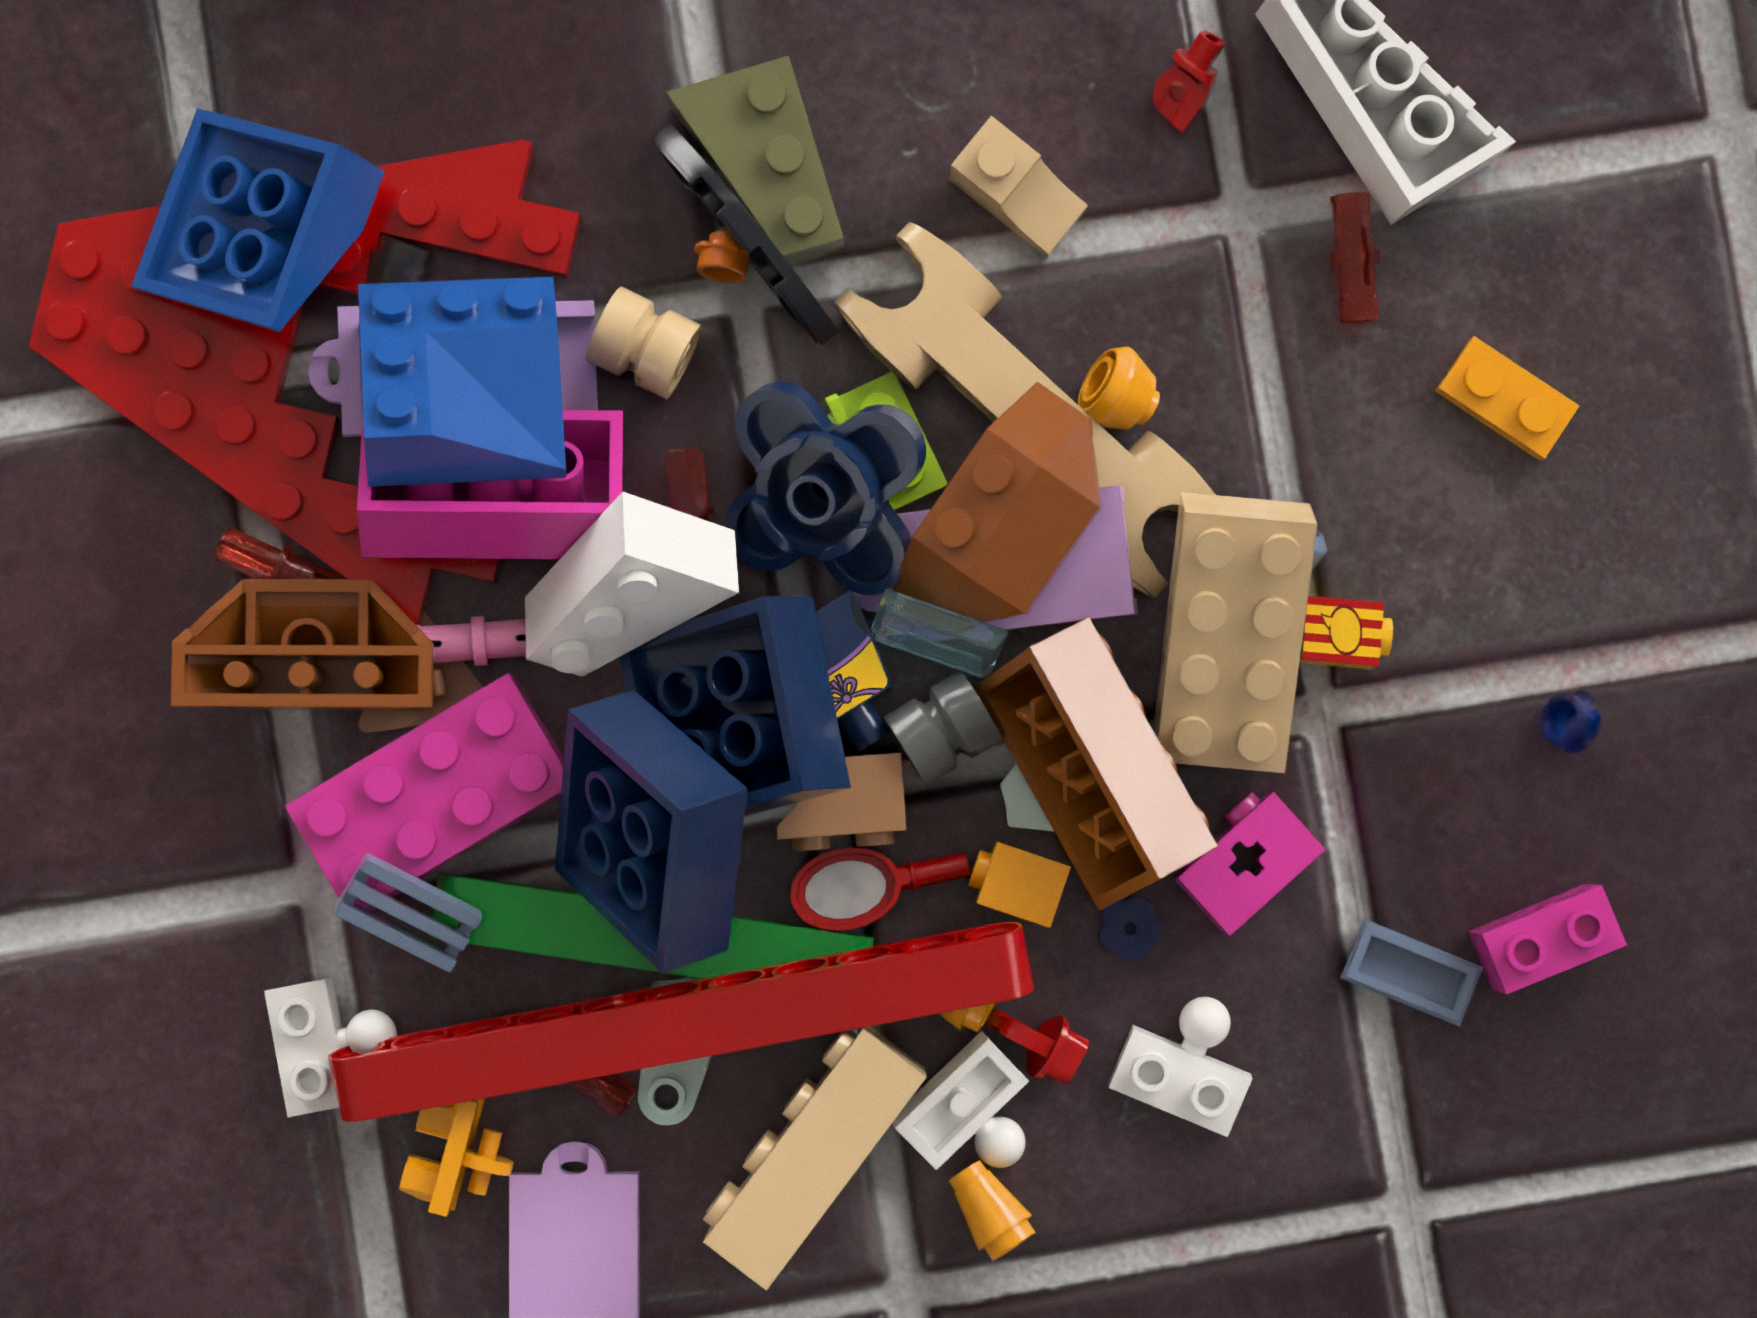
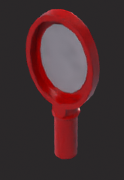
M849 847L826 852L807 862L797 872L792 882L790 899L797 915L809 925L827 931H851L866 927L886 916L895 906L901 891L910 889L917 891L919 887L966 878L971 875L966 852L914 863L909 861L908 864L895 866L882 853L866 848Z

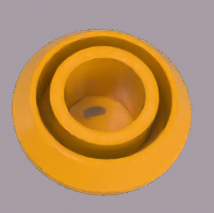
M1118 347L1105 351L1092 365L1081 386L1078 405L1101 427L1128 430L1136 423L1139 425L1145 424L1151 418L1159 403L1160 393L1155 390L1156 377L1138 354L1130 347Z

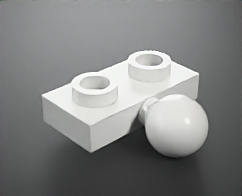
M333 977L264 991L287 1117L339 1108L328 1061L329 1054L340 1048L350 1046L352 1052H358L360 1055L371 1052V1050L378 1049V1042L397 1036L393 1020L379 1010L359 1012L350 1020L347 1027L342 1028Z
M1198 997L1188 1002L1181 1011L1179 1026L1184 1036L1182 1044L1132 1025L1108 1086L1110 1089L1228 1137L1251 1084L1252 1075L1205 1055L1208 1048L1220 1044L1227 1037L1231 1021L1228 1010L1220 1001L1211 997Z
M981 1031L908 1101L892 1125L936 1170L973 1135H975V1149L979 1158L991 1167L1006 1168L1015 1164L1023 1155L1026 1145L1025 1135L1021 1127L1012 1119L993 1116L1029 1080Z

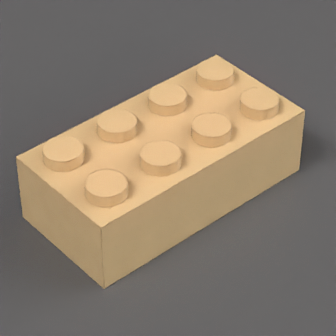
M1180 492L1153 731L1161 746L1170 753L1175 763L1285 773L1317 531V522L1309 503Z
M871 1026L859 1028L856 1033L852 1030L839 1033L823 1055L822 1062L829 1067L817 1084L809 1078L803 1081L782 1112V1115L788 1118L789 1122L778 1136L767 1129L748 1154L742 1166L750 1172L740 1187L728 1181L706 1211V1215L702 1219L710 1225L703 1243L766 1291L927 1078L924 1066Z

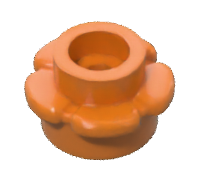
M712 232L709 234L708 241L703 240L696 243L694 252L699 254L697 272L701 276L721 283H741L746 280L748 267L751 266L747 259L749 255L739 247L728 232Z

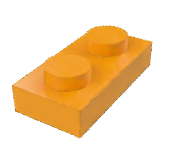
M1475 336L1469 339L1435 390L1436 393L1539 461L1546 458L1579 408L1578 404Z

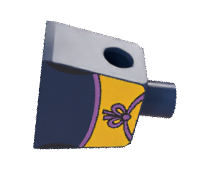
M852 590L817 610L816 616L837 721L857 753L890 734L871 701L890 690L892 685L859 603Z

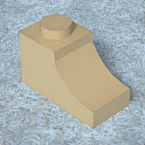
M990 116L951 164L949 181L1046 258L1056 249L1088 207L1084 201L1068 189L1050 171L1038 152L992 116Z

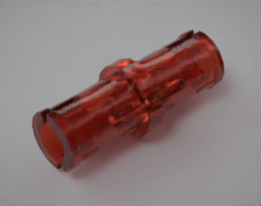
M1369 192L1343 193L1330 197L1335 237V252L1330 253V267L1336 268L1339 324H1360L1380 320L1375 279V265L1381 263L1380 249L1374 248L1371 226V193Z

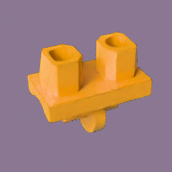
M486 1098L424 1109L419 1112L415 1131L447 1139L441 1162L414 1154L408 1156L399 1190L417 1199L430 1202L428 1209L430 1213L447 1217L450 1210L454 1211L456 1209L467 1167L473 1169L467 1191L478 1195H486L491 1174L511 1175L514 1162L497 1155L502 1132L484 1128L479 1149H472Z

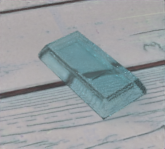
M885 589L870 629L875 642L980 678L991 673L1008 635V631L888 589Z

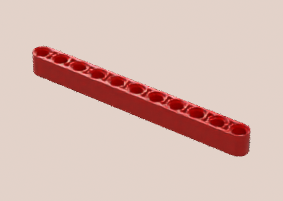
M1002 922L393 1036L378 1042V1049L371 1050V1052L360 1055L358 1052H352L350 1046L340 1048L328 1055V1061L342 1120L357 1122L993 1004L1025 996L1031 993L1035 987L1022 925L1017 922Z

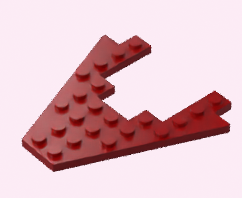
M518 140L380 165L377 167L385 172L363 232L318 286L358 295V284H373L384 237L568 278L582 217L578 212L522 200L534 146L530 141ZM161 205L58 224L28 345L30 348L346 579L374 580L416 625H421L434 570L496 584L501 559L361 557L357 519L358 486L327 479L341 419L334 415L280 403L304 303L283 329L277 332L131 287Z

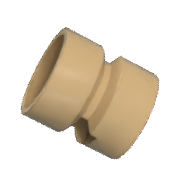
M621 286L609 300L596 325L585 359L587 362L616 376H620L629 370L634 373L635 385L667 400L676 389L692 358L701 335L702 325L671 310L658 316L655 314L653 301Z

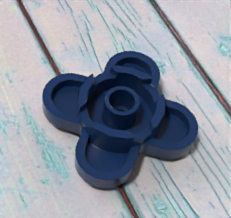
M771 382L750 394L741 403L737 411L735 433L740 448L756 469L755 473L758 472L755 483L732 501L725 516V527L735 530L736 555L746 564L765 571L783 569L804 555L819 557L818 561L823 562L830 574L840 585L848 590H852L854 593L876 595L892 588L901 577L899 569L909 546L911 535L891 506L889 498L911 483L924 466L926 443L918 424L901 409L883 404L865 407L841 424H834L808 391L790 382Z

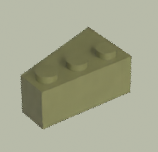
M789 56L666 92L671 110L704 153L709 164L778 248L791 267L845 252L844 237Z

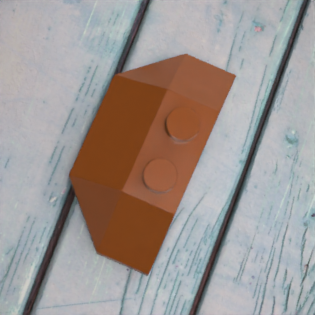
M1036 382L986 429L915 531L899 569L901 577L892 587L890 593L940 630H949L961 626L1027 614L1102 507L1092 439V420L1048 388Z
M242 579L210 607L189 629H185L172 641L171 706L244 710H398L433 708L434 643L374 580Z

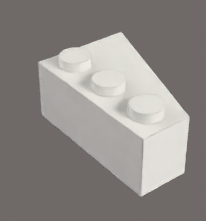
M622 491L526 595V659L553 667L560 672L572 673L583 677L739 593L735 530Z

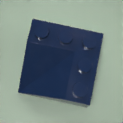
M763 596L683 622L619 657L625 692L635 690L748 789L747 809L744 817L851 788L813 597Z
M635 690L568 709L555 870L663 974L728 950L731 921L734 916V897L738 866L741 861L740 847L744 814L747 809L748 789Z

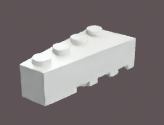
M1265 0L1255 13L1390 225L1491 164L1516 142L1500 126L1495 129L1473 108L1476 103L1458 85L1453 89L1426 63L1429 57L1412 41L1407 44L1383 22L1385 15L1369 0Z

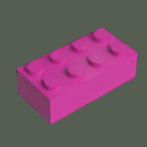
M563 410L566 459L565 478L368 487L362 420L357 496V519L361 557L561 559L622 493L623 411Z
M507 673L286 804L285 808L337 897L340 898L366 852L423 880L561 798L564 756L517 676ZM369 876L365 883L392 898L401 893V891ZM358 898L354 902L370 911L376 908Z

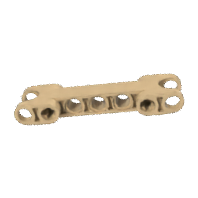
M911 222L907 223L895 238L908 253L913 264L921 274L923 286L916 299L905 307L888 309L881 308L871 301L858 296L850 289H846L834 302L838 312L868 350L890 371H895L897 377L913 390H917L936 370L988 419L994 422L1036 382H1039L1092 420V439L1097 463L1099 488L1116 485L1124 486L1126 503L1123 504L1133 588L1152 599H1156L1167 588L1168 582L1157 571L1153 561L1144 550L1142 541L1144 524L1155 513L1167 510L1178 512L1180 492L1216 494L1186 460L1151 431H1146L1129 451L1126 450L984 319L988 312L1002 299L996 287L958 251L924 228Z

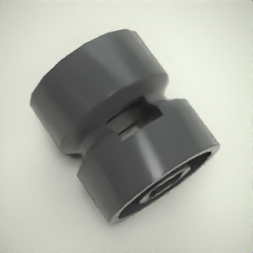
M961 670L931 687L930 701L925 704L913 698L884 716L886 723L926 787L957 768V755L963 753L968 757L974 758L1003 740L991 716Z

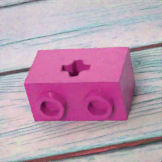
M1252 791L1245 795L1223 816L1230 825L1214 839L1218 847L1182 866L1183 868L1172 877L1225 935L1231 936L1326 850L1275 792H1266L1260 798ZM1235 844L1240 847L1254 845L1259 850L1252 857V861L1257 867L1253 873L1247 870L1233 872L1229 868L1236 859L1235 854L1231 851Z
M1596 884L1580 885L1468 931L1492 991L1503 994L1512 993L1627 946L1603 886Z

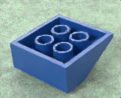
M554 277L358 284L363 428L368 487L566 477Z

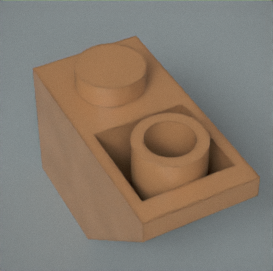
M901 753L845 757L851 788L797 802L778 824L777 840L791 839L792 851L831 849L830 836L855 834L856 847L894 844L893 831L906 830Z

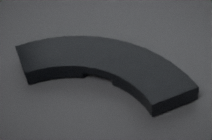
M671 124L653 137L655 140L653 144L680 182L700 202L719 226L725 228L739 247L749 255L748 261L785 308L792 320L816 344L824 345L839 331L816 298L750 213L705 160Z

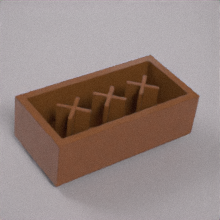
M1089 617L1030 646L974 686L1098 911L1160 880L1218 847L1209 831L1206 816L1193 803L1177 774L1176 764L1172 756L1161 746L1145 717L1144 707L1135 693L1130 691L1113 660V654L1108 642L1098 634Z

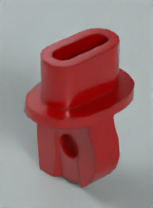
M1207 30L1199 32L1188 51L1177 49L1174 52L1172 58L1175 63L1169 70L1162 73L1153 89L1155 107L1180 132H1185L1206 104L1218 74L1212 65L1226 45L1225 41Z
M993 1007L985 1025L998 1031L1001 1035L1028 1048L1026 1053L1028 1075L1035 1079H1042L1047 1075L1067 1085L1075 1075L1089 1046V1040L1070 1030L1069 1021L1061 1015L1044 1022L1037 1030Z

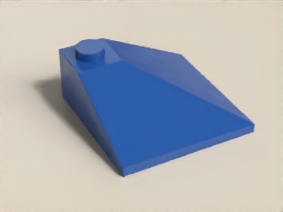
M197 108L131 287L280 332L363 232L385 171L339 144Z

